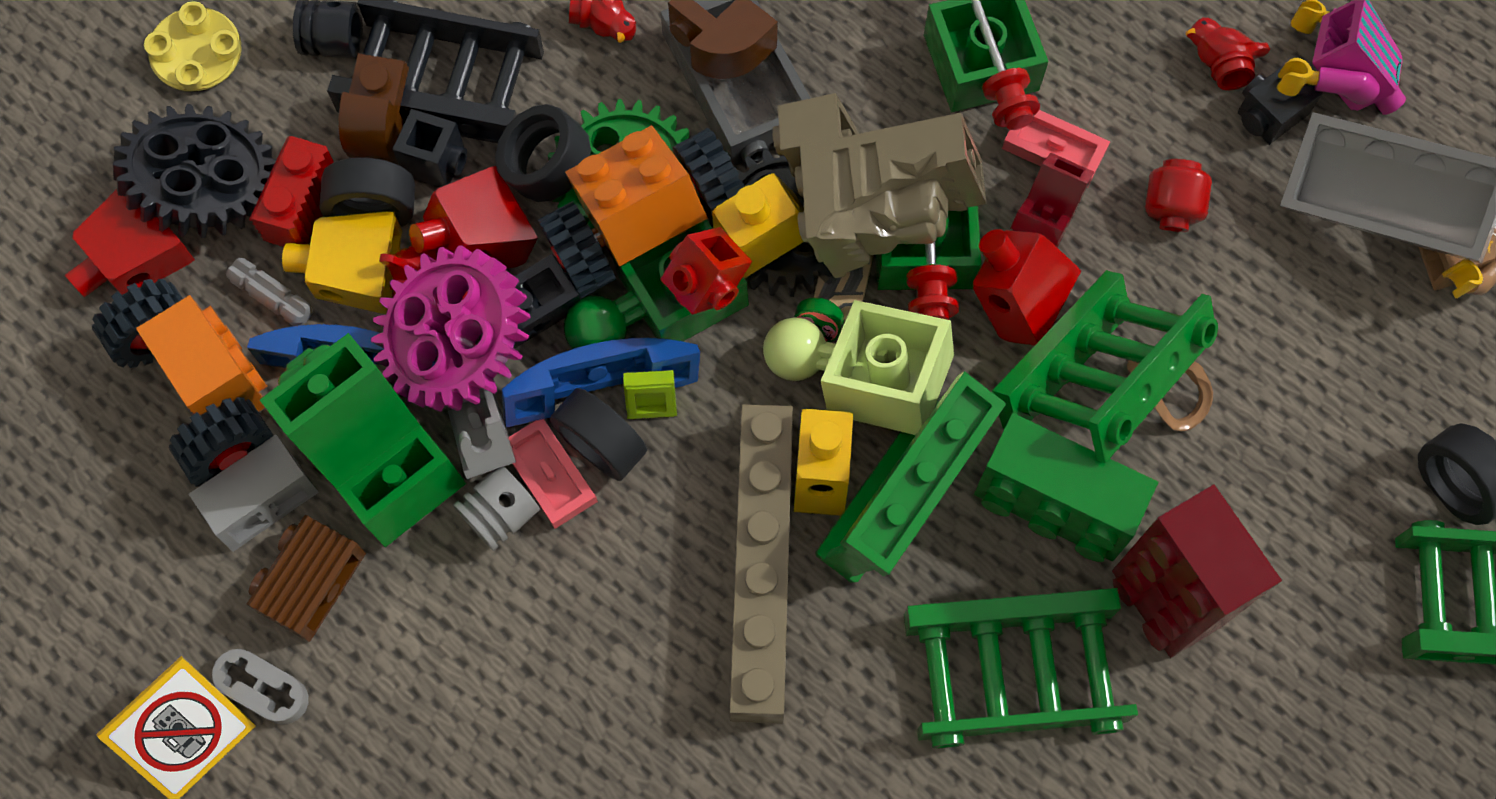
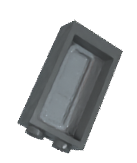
M735 0L694 1L717 18ZM751 0L753 3L760 7L757 0ZM669 9L661 11L662 35L716 138L720 140L724 151L731 158L732 165L735 166L742 162L745 164L747 156L756 163L762 161L763 149L767 148L769 152L775 149L773 127L779 125L778 105L810 99L779 39L777 38V48L749 73L731 79L711 78L691 68L690 46L682 45L672 35L669 28Z

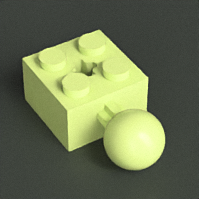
M854 300L836 344L826 342L820 329L812 322L794 317L779 321L768 331L764 340L763 354L770 370L786 380H804L813 376L818 370H823L824 374L821 378V385L828 411L853 413V420L916 435L935 408L954 357L950 320Z

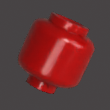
M1168 159L1163 161L1162 167L1156 168L1150 173L1145 210L1149 217L1160 221L1159 228L1161 230L1188 232L1189 224H1196L1206 219L1209 209L1212 178L1208 173L1201 170V163L1186 159Z

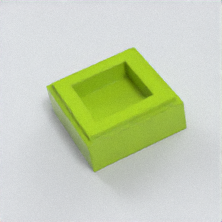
M674 370L623 373L627 419L677 416Z

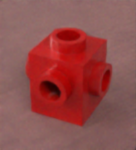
M721 227L687 235L684 241L679 243L671 252V262L660 280L675 295L676 300L692 315L713 308L720 310L735 299L739 291L737 285L753 261Z

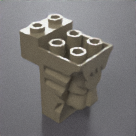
M836 93L778 105L779 125L773 127V141L777 154L779 156L784 155L788 160L798 192L804 198V212L798 213L799 232L803 242H809L813 247L817 261L819 263L824 262L834 278L845 277L847 272L870 262V255L889 253L897 244H933L936 238L942 237L946 231L948 211H964L968 207L987 204L982 159L961 112L859 134Z

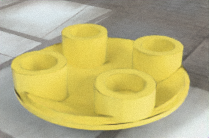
M195 1L185 3L179 11L163 19L154 31L148 34L144 42L150 66L156 76L168 86L182 91H201L220 84L231 75L241 56V39L235 25L222 13L205 8L203 4Z

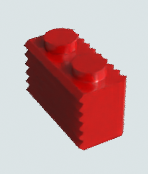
M293 136L286 138L249 219L253 222L252 224L258 230V233L261 234L260 237L263 238V241L282 247L286 243L307 244L311 242L310 235H312L314 222L323 217L319 209L321 177L324 169L334 163L326 146Z

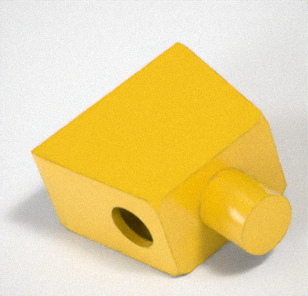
M773 173L768 174L752 185L741 188L736 195L718 205L712 211L713 228L721 227L753 261L744 274V279L803 243L798 227V213L804 212V207L795 193Z
M394 212L319 218L314 222L310 244H285L282 253L283 269L285 272L305 273V283L316 299L386 314L388 308L383 306L379 300L382 297L392 298V290H389V285L393 278L389 268L380 263L379 258L380 254L394 255L400 251L402 229Z
M802 409L794 512L841 516L845 510L850 474L853 413ZM822 484L832 487L833 490L816 491L810 487Z

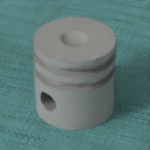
M505 467L493 470L473 487L475 492L473 495L467 492L463 496L464 503L457 501L453 504L464 521L493 551L498 548L496 543L498 540L504 543L508 539L507 532L514 534L540 511L532 496ZM500 495H507L510 498L511 503L509 507H503L499 503Z

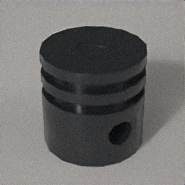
M319 0L297 1L293 14V40L298 54L305 56L308 54L319 56L321 54L324 57L357 58L363 33V19L356 2L323 0L322 2Z

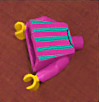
M1318 0L1302 2L1291 20V26L1299 32L1311 34L1318 23H1321L1312 64L1318 71L1312 70L1309 63L1301 58L1290 59L1278 73V77L1281 78L1277 85L1278 91L1287 96H1296L1305 84L1315 85V91L1338 94L1351 110L1358 111L1371 104H1374L1382 115L1398 110L1406 101L1405 95L1398 87L1403 58L1370 0H1353L1337 9L1334 8L1331 12L1326 11L1325 6Z

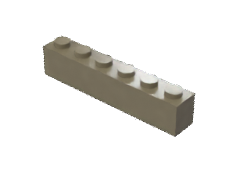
M742 404L730 722L783 724L793 406Z

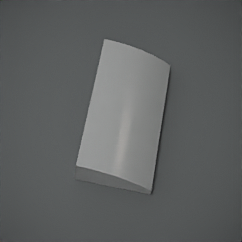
M1313 112L1280 206L1289 211L1482 264L1496 226V158Z

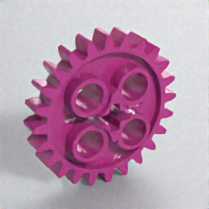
M458 246L453 254L444 247H440L437 261L424 253L420 258L421 269L417 271L409 265H405L404 271L407 280L404 283L396 280L390 281V285L396 294L393 298H380L379 302L388 310L386 315L373 318V322L384 328L382 333L371 338V342L384 348L374 357V361L387 367L382 374L388 382L394 384L393 389L397 394L408 398V401L423 408L426 405L442 412L446 405L459 411L462 408L463 398L475 405L480 403L479 389L481 388L495 394L497 387L493 378L497 374L510 379L512 374L505 363L508 359H522L523 356L513 347L515 342L524 341L529 338L528 334L518 329V324L530 319V314L517 307L527 297L526 294L515 288L519 280L506 271L507 267L493 257L491 258L479 249L472 253L465 247ZM468 291L466 297L462 300L463 295ZM482 334L480 342L475 346L477 338ZM438 356L437 362L432 367L434 359Z

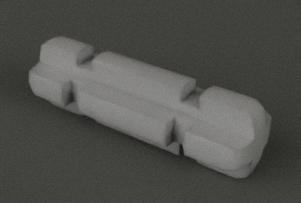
M245 258L236 259L232 266L227 269L226 276L232 284L242 291L246 290L249 292V296L275 314L282 315L283 319L292 326L304 325L312 316L313 309L307 301L298 295H293L290 289L264 271H258L256 266Z

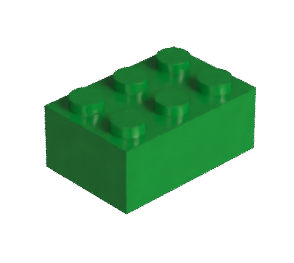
M1012 413L974 495L981 498L982 506L994 514L1008 517L1010 513H1013L1029 521V529L1044 538L1056 539L1058 535L1075 543V550L1089 560L1103 562L1106 558L1113 562L1134 538L1159 482L1112 459H1109L1106 463L1097 461L1095 451Z

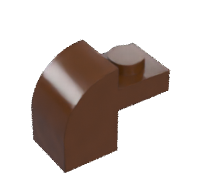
M670 0L668 2L670 31L679 43L686 47L690 46L691 68L704 76L716 79H731L745 75L755 69L777 48L778 21L751 0H735L717 18L694 0Z
M358 53L349 93L342 92L339 108V137L342 149L349 158H373L398 165L392 149L405 124V120L399 113L409 70L405 61Z

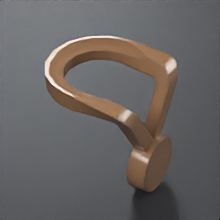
M1128 360L1127 369L1129 373H1131L1138 366L1139 363ZM1195 361L1185 372L1199 390V400L1194 410L1186 417L1176 419L1167 409L1163 399L1154 407L1159 413L1161 420L1173 430L1182 432L1194 428L1206 417L1212 405L1213 389L1202 366Z

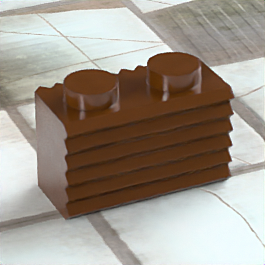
M304 515L298 525L295 523L291 524L282 534L278 543V550L281 552L270 569H261L253 578L248 591L251 598L247 605L262 616L310 642L366 553L353 540L348 539L308 515Z

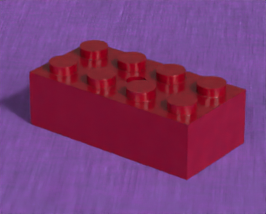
M1215 484L1159 516L1112 570L1116 577L1113 579V586L1118 588L1120 599L1129 607L1135 605L1146 621L1142 624L1146 638L1156 650L1162 651L1164 649L1170 659L1223 627L1282 581Z

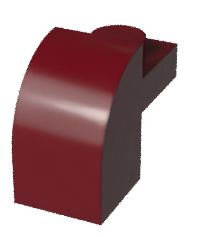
M1050 153L1043 162L1028 197L1018 210L1010 229H1013L1012 231L1039 233L1044 235L1058 248L1094 171Z

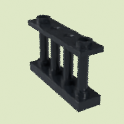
M358 0L357 4L366 26L372 27L363 54L382 57L390 31L416 35L407 62L409 70L399 110L405 122L411 109L455 122L461 137L498 144L507 125L517 116L515 110L508 107L523 57L542 60L544 49L539 29L532 28L521 22L508 24L403 4L396 0ZM435 39L460 44L446 92L440 95L418 91ZM479 48L505 52L491 101L485 104L465 101L463 99ZM332 75L327 92L338 113L342 92L349 93L353 76L346 78Z

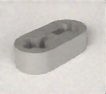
M232 649L223 653L214 664L212 680L215 687L224 695L269 721L280 725L291 724L305 713L308 706V692L305 686L293 676L251 652L243 649ZM245 661H248L245 671L258 679L253 688L239 681L232 688L229 687L232 683V677L227 674L228 669L232 665L241 667ZM268 685L280 692H284L289 686H292L289 696L295 701L290 709L280 707L274 713L273 710L276 703L263 695Z

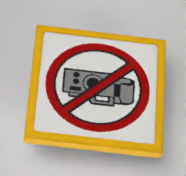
M181 656L96 735L168 799H180L256 725Z

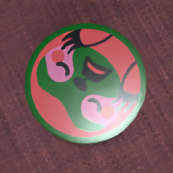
M815 297L802 300L797 305L794 317L803 318L815 324L824 335L826 342H832L839 337L844 322L842 310L836 304L824 298Z

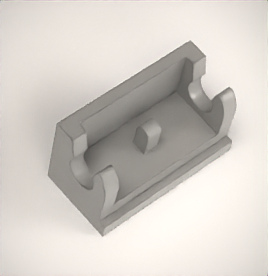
M484 388L479 389V404L475 405L463 398L461 410L456 411L452 409L448 411L462 467L467 479L516 462L496 396Z
M274 435L246 456L189 493V496L214 534L234 552L319 492L279 437Z

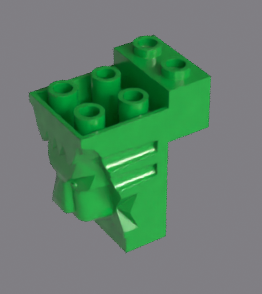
M349 333L331 346L320 345L314 350L311 348L306 349L286 364V371L280 375L278 386L260 399V402L287 437L337 489L365 527L385 548L467 484L446 455L418 423L380 370Z

